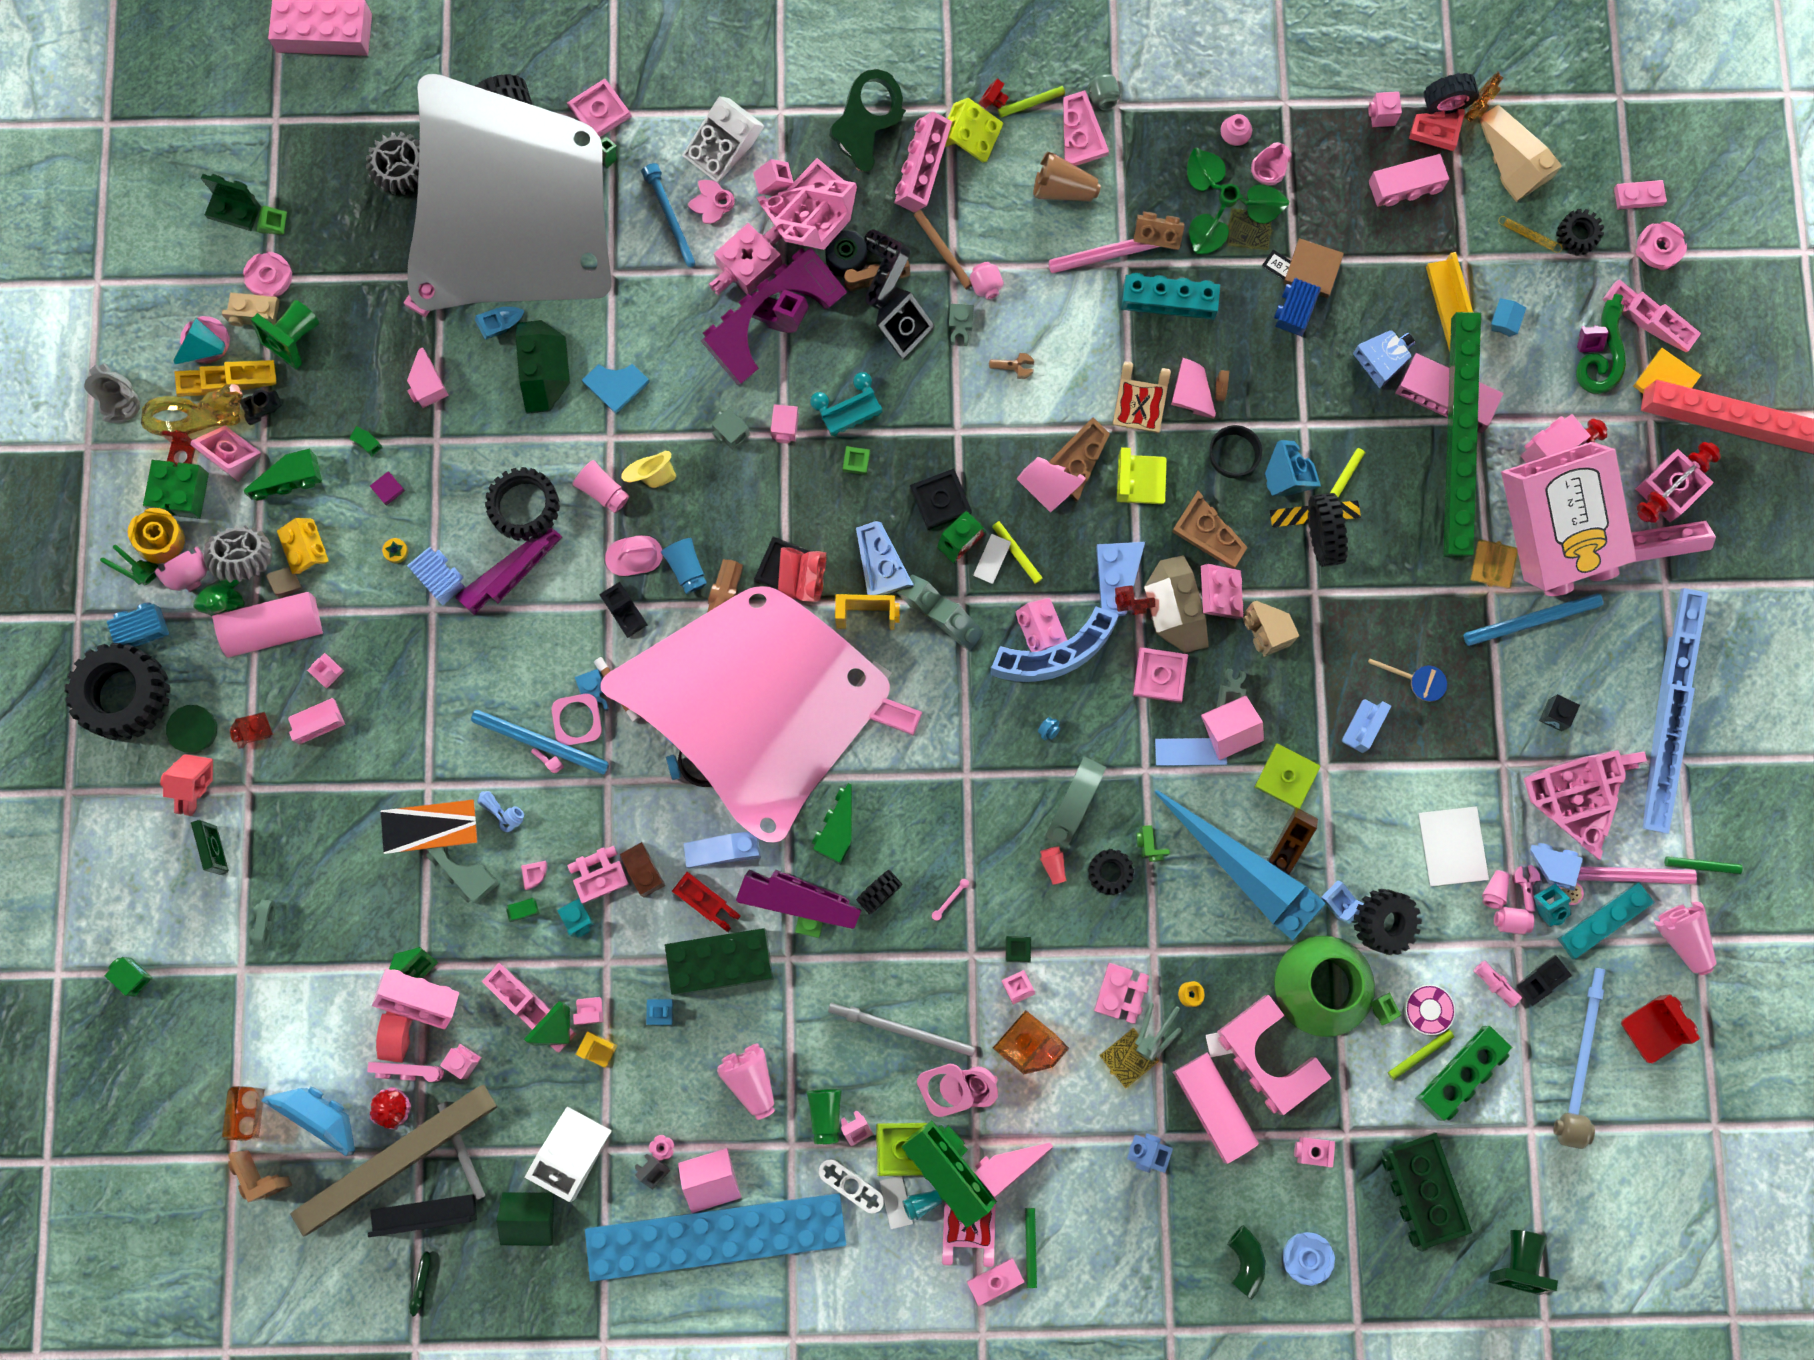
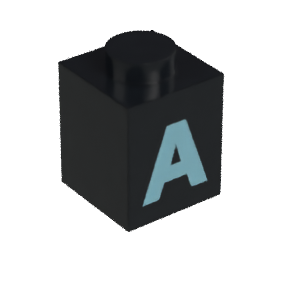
M1557 694L1548 699L1539 721L1562 732L1571 727L1580 704Z

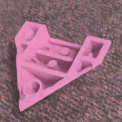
M836 179L828 181L827 186L815 188V185H809L778 192V195L772 196L769 199L765 195L756 198L785 242L824 250L851 220L857 185L854 182Z
M1619 750L1582 757L1538 770L1524 777L1530 802L1593 856L1601 860L1603 853L1601 849L1605 836H1608L1615 813L1620 785L1624 782L1626 775Z

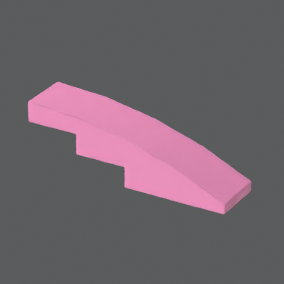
M1620 279L1612 285L1602 299L1606 302L1607 300H1612L1614 294L1622 295L1623 300L1621 304L1624 305L1623 316L1652 335L1684 352H1688L1701 334L1666 304L1659 306L1644 292L1637 294Z
M498 963L482 981L532 1030L551 1010L501 963ZM570 1028L571 1040L576 1035V1033ZM567 1044L550 1046L556 1052H560Z

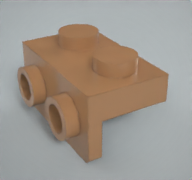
M1143 212V215L1137 214L1134 242L1180 249L1184 231V223L1180 222V218L1166 216V219L1156 218L1157 214L1151 212Z

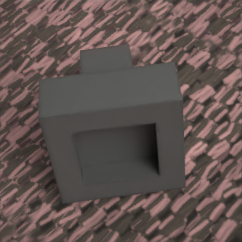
M646 1154L644 1157L648 1162L643 1167L638 1164L635 1165V1169L638 1171L635 1176L640 1182L653 1190L670 1170L660 1160Z

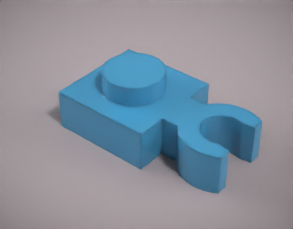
M595 669L575 677L580 694L593 695L598 704H603L605 711H608V703L605 699L601 698V695L604 693L601 691L602 677L599 670Z

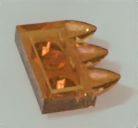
M1499 71L1484 84L1479 92L1478 100L1465 113L1464 118L1469 122H1472L1477 116L1481 118L1489 108L1487 104L1489 99L1493 100L1501 90L1498 85L1503 77Z

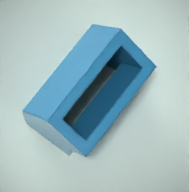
M1500 298L1491 323V331L1500 332L1508 337L1518 334L1527 307L1516 301Z

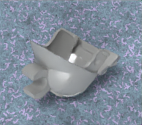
M105 363L99 367L98 365L93 366L89 370L91 376L85 380L84 388L88 394L98 401L99 411L104 415L102 421L123 423L134 418L140 410V401L138 395L132 389L131 382L115 371L110 372V368Z

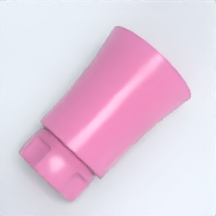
M595 460L590 461L573 482L574 487L591 496L605 508L608 507L613 513H617L622 509L630 497L622 490L619 484L603 471Z

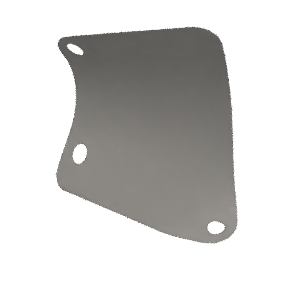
M428 74L423 76L419 80L417 87L420 120L418 197L416 219L408 259V291L412 301L419 308L432 311L481 302L595 299L606 296L611 289V271L604 220L602 143L596 131L586 123L442 75ZM578 131L588 133L590 136L589 144L578 146L573 139L575 133ZM584 253H592L596 257L597 267L594 271H586L581 266V257ZM430 283L435 289L434 296L430 299L422 298L419 294V286L421 284Z

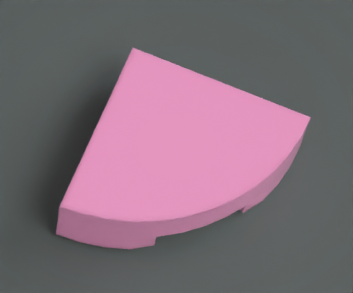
M547 861L521 866L526 891L535 888L543 881L547 872Z

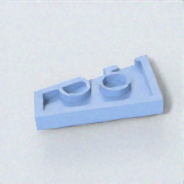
M875 521L857 527L856 531L867 594L885 595L914 586L882 523Z
M1145 542L1097 544L1099 591L1102 609L1119 616H1126Z

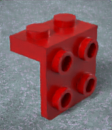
M1671 994L1658 996L1621 1021L1623 1029L1646 1063H1654L1682 1044H1693L1701 1039L1697 1033V1026L1691 1019L1686 1017L1682 1011L1683 1006L1681 1002Z

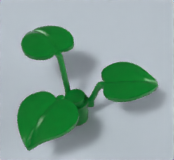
M1194 148L1190 154L1187 164V177L1191 186L1198 191H1205L1210 186L1213 189L1221 190L1219 195L1221 208L1215 219L1209 214H1201L1196 216L1190 224L1189 238L1193 251L1196 254L1214 252L1226 242L1229 228L1225 223L1220 222L1219 219L1224 209L1234 206L1238 200L1244 205H1249L1247 208L1249 218L1260 224H1266L1276 219L1289 205V200L1277 189L1261 184L1255 185L1248 190L1247 201L1240 194V190L1236 185L1215 184L1222 181L1226 171L1225 164L1219 156L1199 148Z

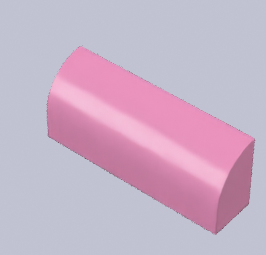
M1416 353L1407 367L1395 394L1448 418L1449 368ZM1480 382L1477 432L1483 433L1488 428L1504 393Z
M309 592L212 616L217 640L227 658L323 634L316 598Z
M1208 1052L1173 1071L1224 1163L1232 1162L1259 1144Z

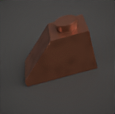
M642 842L620 854L640 896L644 898L666 886Z

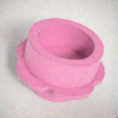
M664 1135L656 1136L649 1145V1151L653 1154L652 1157L654 1156L660 1161L671 1158L674 1153V1142L671 1138H666ZM660 1146H664L663 1151L659 1149Z

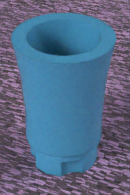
M692 538L675 542L661 551V554L669 563L686 594L693 593L706 586L705 574L697 558Z

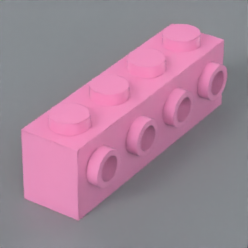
M933 111L917 120L914 127L916 133L908 147L909 156L901 170L903 176L895 189V194L897 195L894 203L912 212L927 206L952 121Z

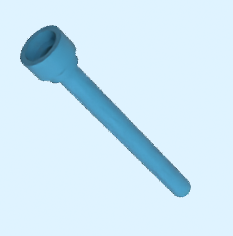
M657 163L649 164L641 170L643 178L649 184H652L686 265L690 268L694 267L695 260L660 182L662 172Z

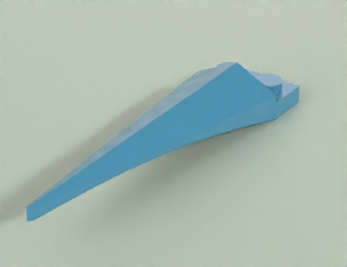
M1155 790L1156 795L1271 923L1292 941L1296 939L1324 907L1326 902L1306 885L1238 843L1162 792Z

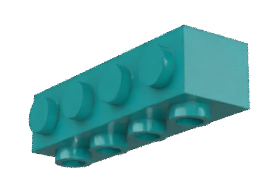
M1140 273L1126 274L1123 283L1121 310L1215 320L1219 306L1220 284H1214V282L1208 280L1193 282L1187 278L1174 280L1167 279V277L1161 275L1146 277Z

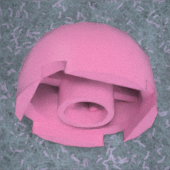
M199 547L194 548L195 553L192 555L188 550L165 563L164 571L161 572L159 568L156 569L155 574L166 587L175 591L187 589L188 592H191L202 585L200 580L206 576L208 568L205 566L203 553Z

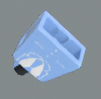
M1390 330L1359 344L1353 355L1380 389L1412 357L1408 349L1415 345V340L1409 333L1398 338L1394 331Z

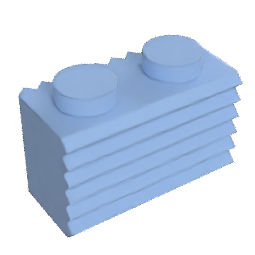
M429 547L407 566L432 595L444 605L464 589L465 586L460 582L463 576L455 567L450 570L445 563L448 559L439 549L434 552Z

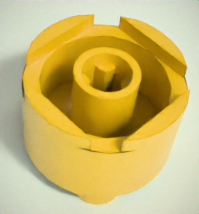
M149 508L132 518L128 526V537L132 546L143 559L151 563L161 564L172 560L181 553L185 545V535L176 519L168 511L160 508Z

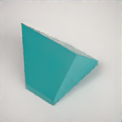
M195 318L173 360L174 364L220 355L225 349V343Z

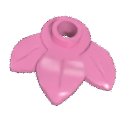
M700 180L698 181V186L701 194L688 203V207L697 214H703V223L711 224L719 221L723 213L730 211L734 207L735 200L733 194L728 190L721 189L716 181ZM721 200H726V201H727L726 204H723V205L719 204V202H720Z

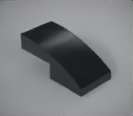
M620 582L599 594L627 638L648 626Z
M1553 955L1520 981L1516 987L1533 1007L1552 993L1553 989L1570 978L1572 974L1560 959Z

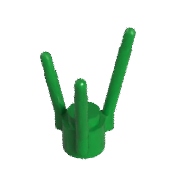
M113 545V549L132 565L131 570L133 573L105 558H100L102 563L133 579L138 585L141 583L147 585L157 577L155 570L158 565L156 563L143 560L136 562L117 545Z

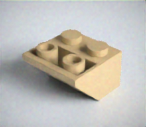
M1259 601L1252 602L1244 612V624L1248 630H1252L1255 637L1253 639L1255 648L1258 652H1262L1263 657L1291 646L1299 637L1289 613Z

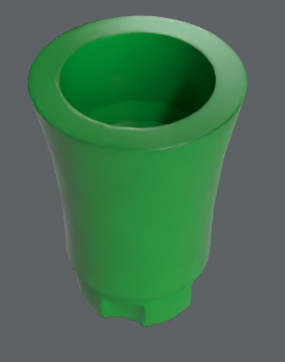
M821 1089L807 1091L814 1144L838 1143L842 1090Z

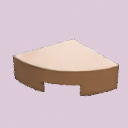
M1221 370L1216 378V401H1225L1229 371Z

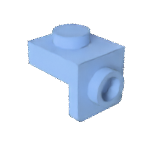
M1337 881L1321 897L1335 917L1348 924L1355 921L1354 914L1359 915L1360 910L1356 909L1358 904H1364L1356 900L1344 883Z

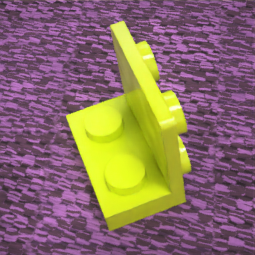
M970 98L954 103L947 118L952 121L945 147L957 144L982 163L987 162L1003 122Z
M1121 447L1118 455L1117 502L1164 504L1166 457L1131 455V448Z

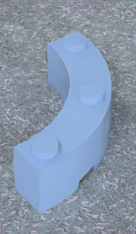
M1096 606L1086 624L1074 637L1056 646L1047 648V650L1030 652L1000 646L991 667V676L1018 682H1035L1065 675L1086 663L1102 648L1111 635L1119 615Z

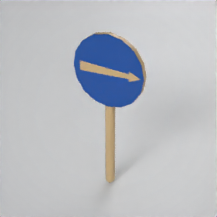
M1373 659L1368 660L1372 665L1411 679L1412 691L1423 701H1436L1444 695L1447 689L1446 676L1440 669L1434 666L1420 667L1411 675Z

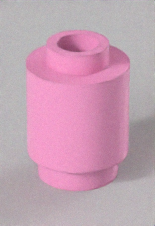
M1502 907L1494 915V925L1498 927L1499 932L1524 935L1526 932H1532L1534 928V915L1524 909Z

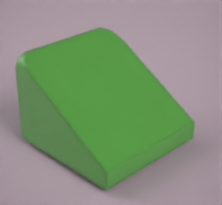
M263 205L259 211L256 232L283 235L287 212Z

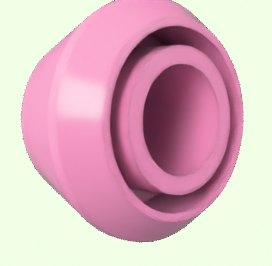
M1236 114L1228 117L1221 125V136L1230 145L1240 146L1247 143L1251 138L1252 126L1244 115Z

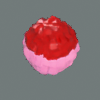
M390 1087L386 1090H381L380 1093L374 1096L370 1104L371 1111L369 1115L374 1124L377 1123V1125L384 1128L398 1130L399 1125H402L409 1117L411 1103L402 1090Z

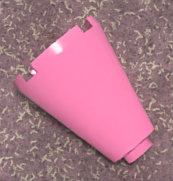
M1691 902L1693 907L1685 908L1684 904L1658 916L1660 921H1654L1656 928L1693 973H1699V975H1706L1714 970L1713 967L1716 965V958L1706 910L1701 902Z

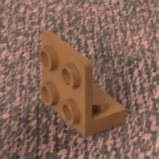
M248 1150L228 1154L230 1159L228 1161L229 1169L233 1175H237L240 1183L238 1186L239 1192L248 1202L264 1200L292 1186L289 1176L279 1177L277 1174L261 1179Z

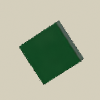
M1006 936L1005 962L1030 963L1031 937Z

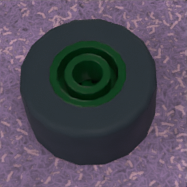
M841 230L825 248L826 263L829 269L844 277L845 272L849 269H854L857 272L862 271L867 262V247L863 237L851 230Z

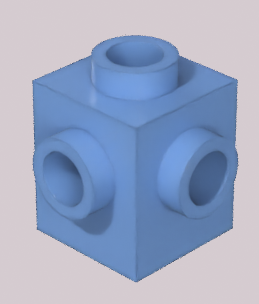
M1146 1133L1145 1138L1135 1135L1130 1145L1127 1159L1136 1162L1135 1168L1150 1173L1152 1168L1165 1173L1173 1148L1160 1144L1161 1138Z

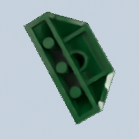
M542 320L519 322L515 338L519 383L525 412L530 414L551 411L556 401L570 384L566 337Z

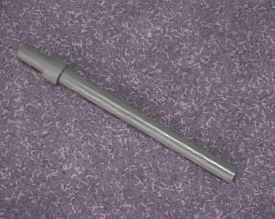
M830 1003L829 1013L847 1018L846 1021L865 1023L973 1057L975 1051L973 1046L860 1012L859 1008L853 1006L847 1008L835 1003Z

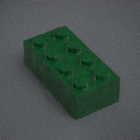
M765 928L664 944L671 995L674 996L774 980L767 930Z

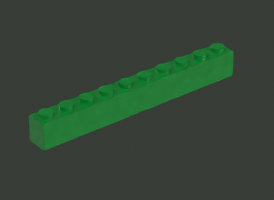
M1456 312L1451 318L1443 557L1468 558L1474 553L1481 313Z

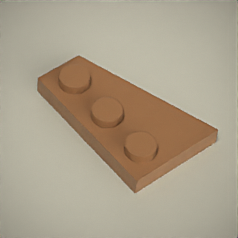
M1197 491L1172 532L1231 569H1235L1247 546L1221 520L1216 510L1210 507L1203 499V495Z

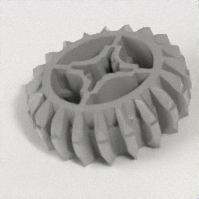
M391 132L389 138L382 134L383 141L375 140L376 148L369 147L371 155L366 156L368 162L366 169L369 172L370 179L374 181L378 188L381 187L386 193L390 190L392 194L396 195L398 190H400L405 195L406 189L414 192L413 186L418 185L420 140L414 139L411 134L406 137L403 132H400L398 137H396L395 133ZM411 152L415 154L414 165L409 161ZM383 162L387 164L386 174L381 172Z
M246 525L242 528L237 526L234 529L225 528L224 532L217 531L216 536L209 537V542L205 543V550H203V558L208 571H210L213 577H218L220 581L227 579L229 583L233 580H238L240 583L242 579L246 578L250 580L253 575L259 577L260 571H266V567L271 564L272 548L268 538L265 537L262 531H257L255 527L248 529Z

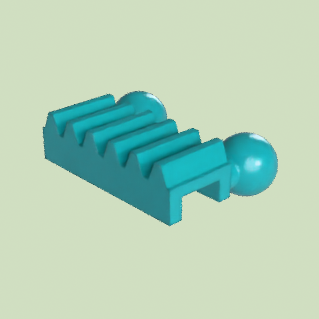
M859 372L853 379L854 387L863 393L831 408H828L829 398L825 393L816 392L812 395L810 404L813 409L820 412L831 436H837L839 432H845L847 428H854L856 424H862L865 420H871L873 416H879L883 412L871 388L872 378L868 373Z

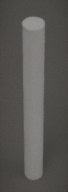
M447 1101L437 1105L439 1112L448 1107ZM459 1133L451 1141L475 1199L479 1200L486 1195Z

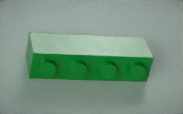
M932 1120L912 1134L901 1146L907 1157L916 1164L924 1178L932 1184L940 1198L948 1204L956 1218L966 1228L987 1215L996 1204V1199Z

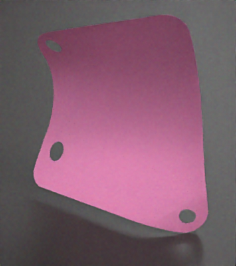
M753 587L732 597L609 672L601 681V691L607 697L640 715L668 738L707 778L729 812L746 830L760 840L779 842L786 837L810 793L870 720L868 717L873 709L877 706V711L883 703L881 701L888 697L890 684L887 677L876 666L801 604L777 589ZM754 594H762L766 597V603L763 607L753 608L749 605V598ZM851 669H860L865 674V682L862 686L855 687L849 683L847 676ZM771 818L776 824L775 831L772 833L762 831L760 828L762 819Z

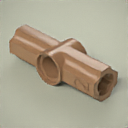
M723 559L716 584H713L709 594L707 613L738 594L737 586L743 571L742 564L733 560Z

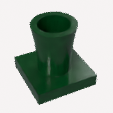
M1510 1230V1268L1490 1272L1488 1283L1536 1295L1556 1292L1558 1280L1539 1276L1547 1237L1529 1231Z

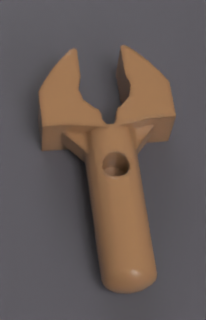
M1019 353V357L1014 361L990 359L989 368L1014 370L1017 373V379H1025L1033 374L1034 369H1023L1021 365L1024 363L1034 365V359L1027 353Z

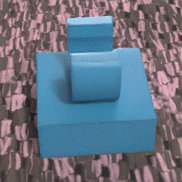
M647 999L646 1025H673V999Z

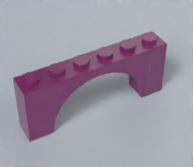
M811 247L807 250L803 248L798 250L792 256L793 262L788 266L783 263L774 271L776 276L769 281L767 278L756 286L759 290L753 296L748 293L738 302L741 306L737 310H728L720 317L723 322L717 327L712 324L703 332L705 337L701 340L702 344L737 385L742 384L759 369L749 350L748 326L754 311L766 298L781 293L785 289L809 296L824 309H827L847 293L845 288Z

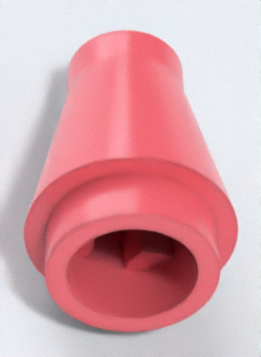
M1056 846L1040 851L1041 858L1039 859L1048 873L1052 885L1067 881L1065 877L1063 851H1060V847Z

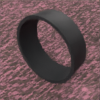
M1240 425L1227 426L1219 430L1211 440V464L1219 474L1225 477H1243L1253 471L1261 461V442L1258 436L1249 428ZM1227 435H1238L1248 440L1255 453L1252 467L1244 473H1230L1223 470L1215 462L1212 454L1216 442Z

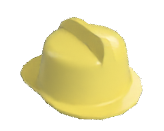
M664 451L657 455L637 460L623 471L621 478L625 482L641 480L651 488L663 486L676 478V473L670 462L672 454L670 451Z

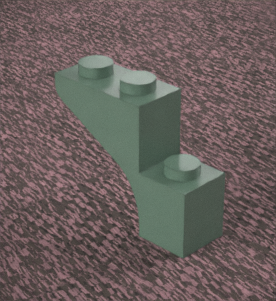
M912 574L910 579L914 586L901 589L897 593L910 607L928 617L958 644L970 651L982 637L984 631L959 604L942 597L928 581Z

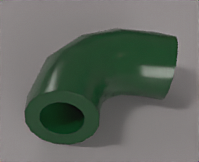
M1242 1225L1232 1235L1227 1244L1238 1255L1240 1261V1271L1232 1284L1252 1300L1265 1278L1266 1260L1259 1241L1247 1227Z

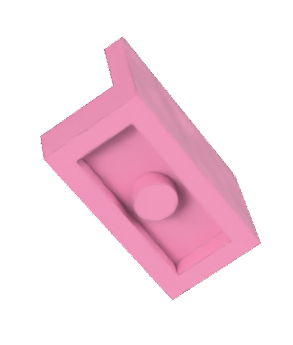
M333 698L288 718L292 727V731L289 732L291 739L299 745L345 725L337 703Z

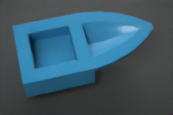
M499 307L476 315L474 320L484 339L487 340L506 333L510 327L514 326L521 319L524 310L516 307Z

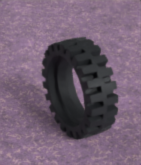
M521 467L520 471H518L517 468L511 469L512 473L509 474L505 471L502 473L503 477L501 479L498 476L494 479L496 484H490V493H486L487 501L485 502V507L490 521L501 534L503 533L509 539L512 537L514 540L520 541V538H522L524 541H528L531 536L533 539L538 538L540 532L544 535L547 532L546 528H552L554 525L553 519L557 520V511L560 510L559 497L553 484L540 471L538 473L536 469L530 468L528 470L526 467ZM520 484H532L539 487L546 499L542 513L535 520L523 525H514L502 517L500 502L504 494L512 487Z
M1335 493L1311 496L1308 501V525L1316 560L1321 567L1343 564L1348 556V546L1346 544L1348 543V538L1346 536L1347 529L1341 503L1338 501Z

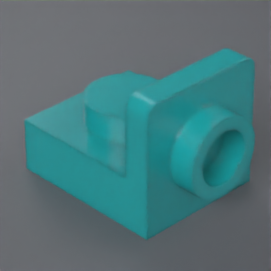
M580 898L557 910L567 928L568 935L571 937L576 935L577 938H580L591 931L589 927L595 925L584 904L581 903Z

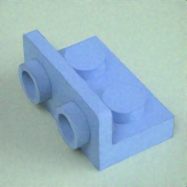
M1364 699L1345 732L1342 742L1361 753L1370 749L1391 705L1383 701L1375 705Z

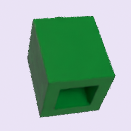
M129 957L115 959L109 965V971L104 975L125 996L135 997L152 979L138 963Z

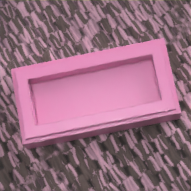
M883 699L881 701L883 703L876 711V706L868 717L870 720L914 736L922 712L892 700Z

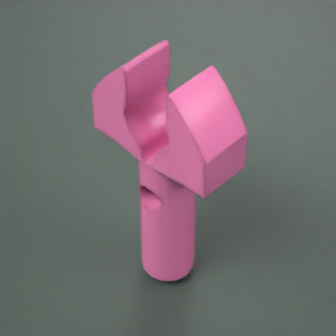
M1529 865V878L1525 879L1522 866H1519L1512 875L1513 883H1518L1523 888L1525 910L1528 913H1534L1536 908L1533 885L1535 882L1541 881L1540 873L1534 866Z

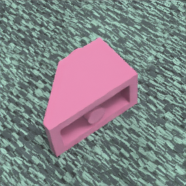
M424 348L419 349L407 379L411 387L407 391L414 403L418 401L422 408H425L449 395Z

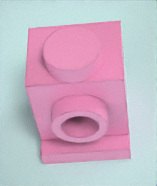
M459 1044L457 1048L450 1049L440 1066L461 1080L468 1079L482 1057Z
M1299 1137V1142L1295 1143L1294 1156L1298 1158L1297 1163L1333 1167L1335 1141ZM1314 1147L1319 1149L1317 1157H1313L1311 1154V1150Z

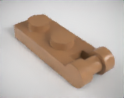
M908 260L899 278L910 276ZM878 264L870 265L865 270L858 272L854 269L847 270L844 274L846 289L848 291H856L870 287L880 266Z

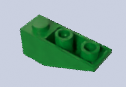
M310 448L284 455L244 489V494L251 500L261 501L267 499L269 495H285L291 493L293 489L313 488L315 484L322 482L317 456Z
M850 783L847 784L846 788L841 787L835 798L838 803L835 809L832 810L830 808L823 820V822L827 823L822 832L817 831L812 841V844L815 845L813 848L814 852L841 865L852 844V785Z

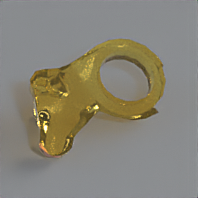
M226 384L221 390L208 392L196 404L189 399L177 396L154 398L142 407L141 425L148 432L163 437L188 435L214 426L236 425L240 422L242 391L238 385ZM165 410H178L188 414L186 418L178 421H162L153 417L154 414Z

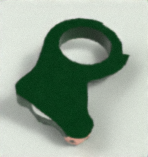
M879 69L867 70L854 80L847 97L843 115L832 125L829 136L837 143L840 151L852 159L856 169L860 172H869L875 164L873 157L875 131L897 124L906 112V110L902 109L903 96L900 86L893 78V75ZM865 83H880L890 93L892 100L891 108L886 115L872 114L862 104L861 90Z

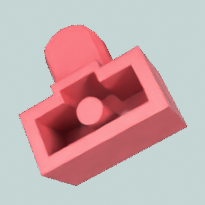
M184 754L162 774L160 785L163 787V797L174 799L175 814L181 815L184 813L186 816H192L195 813L197 799L207 791V786L213 781V759Z

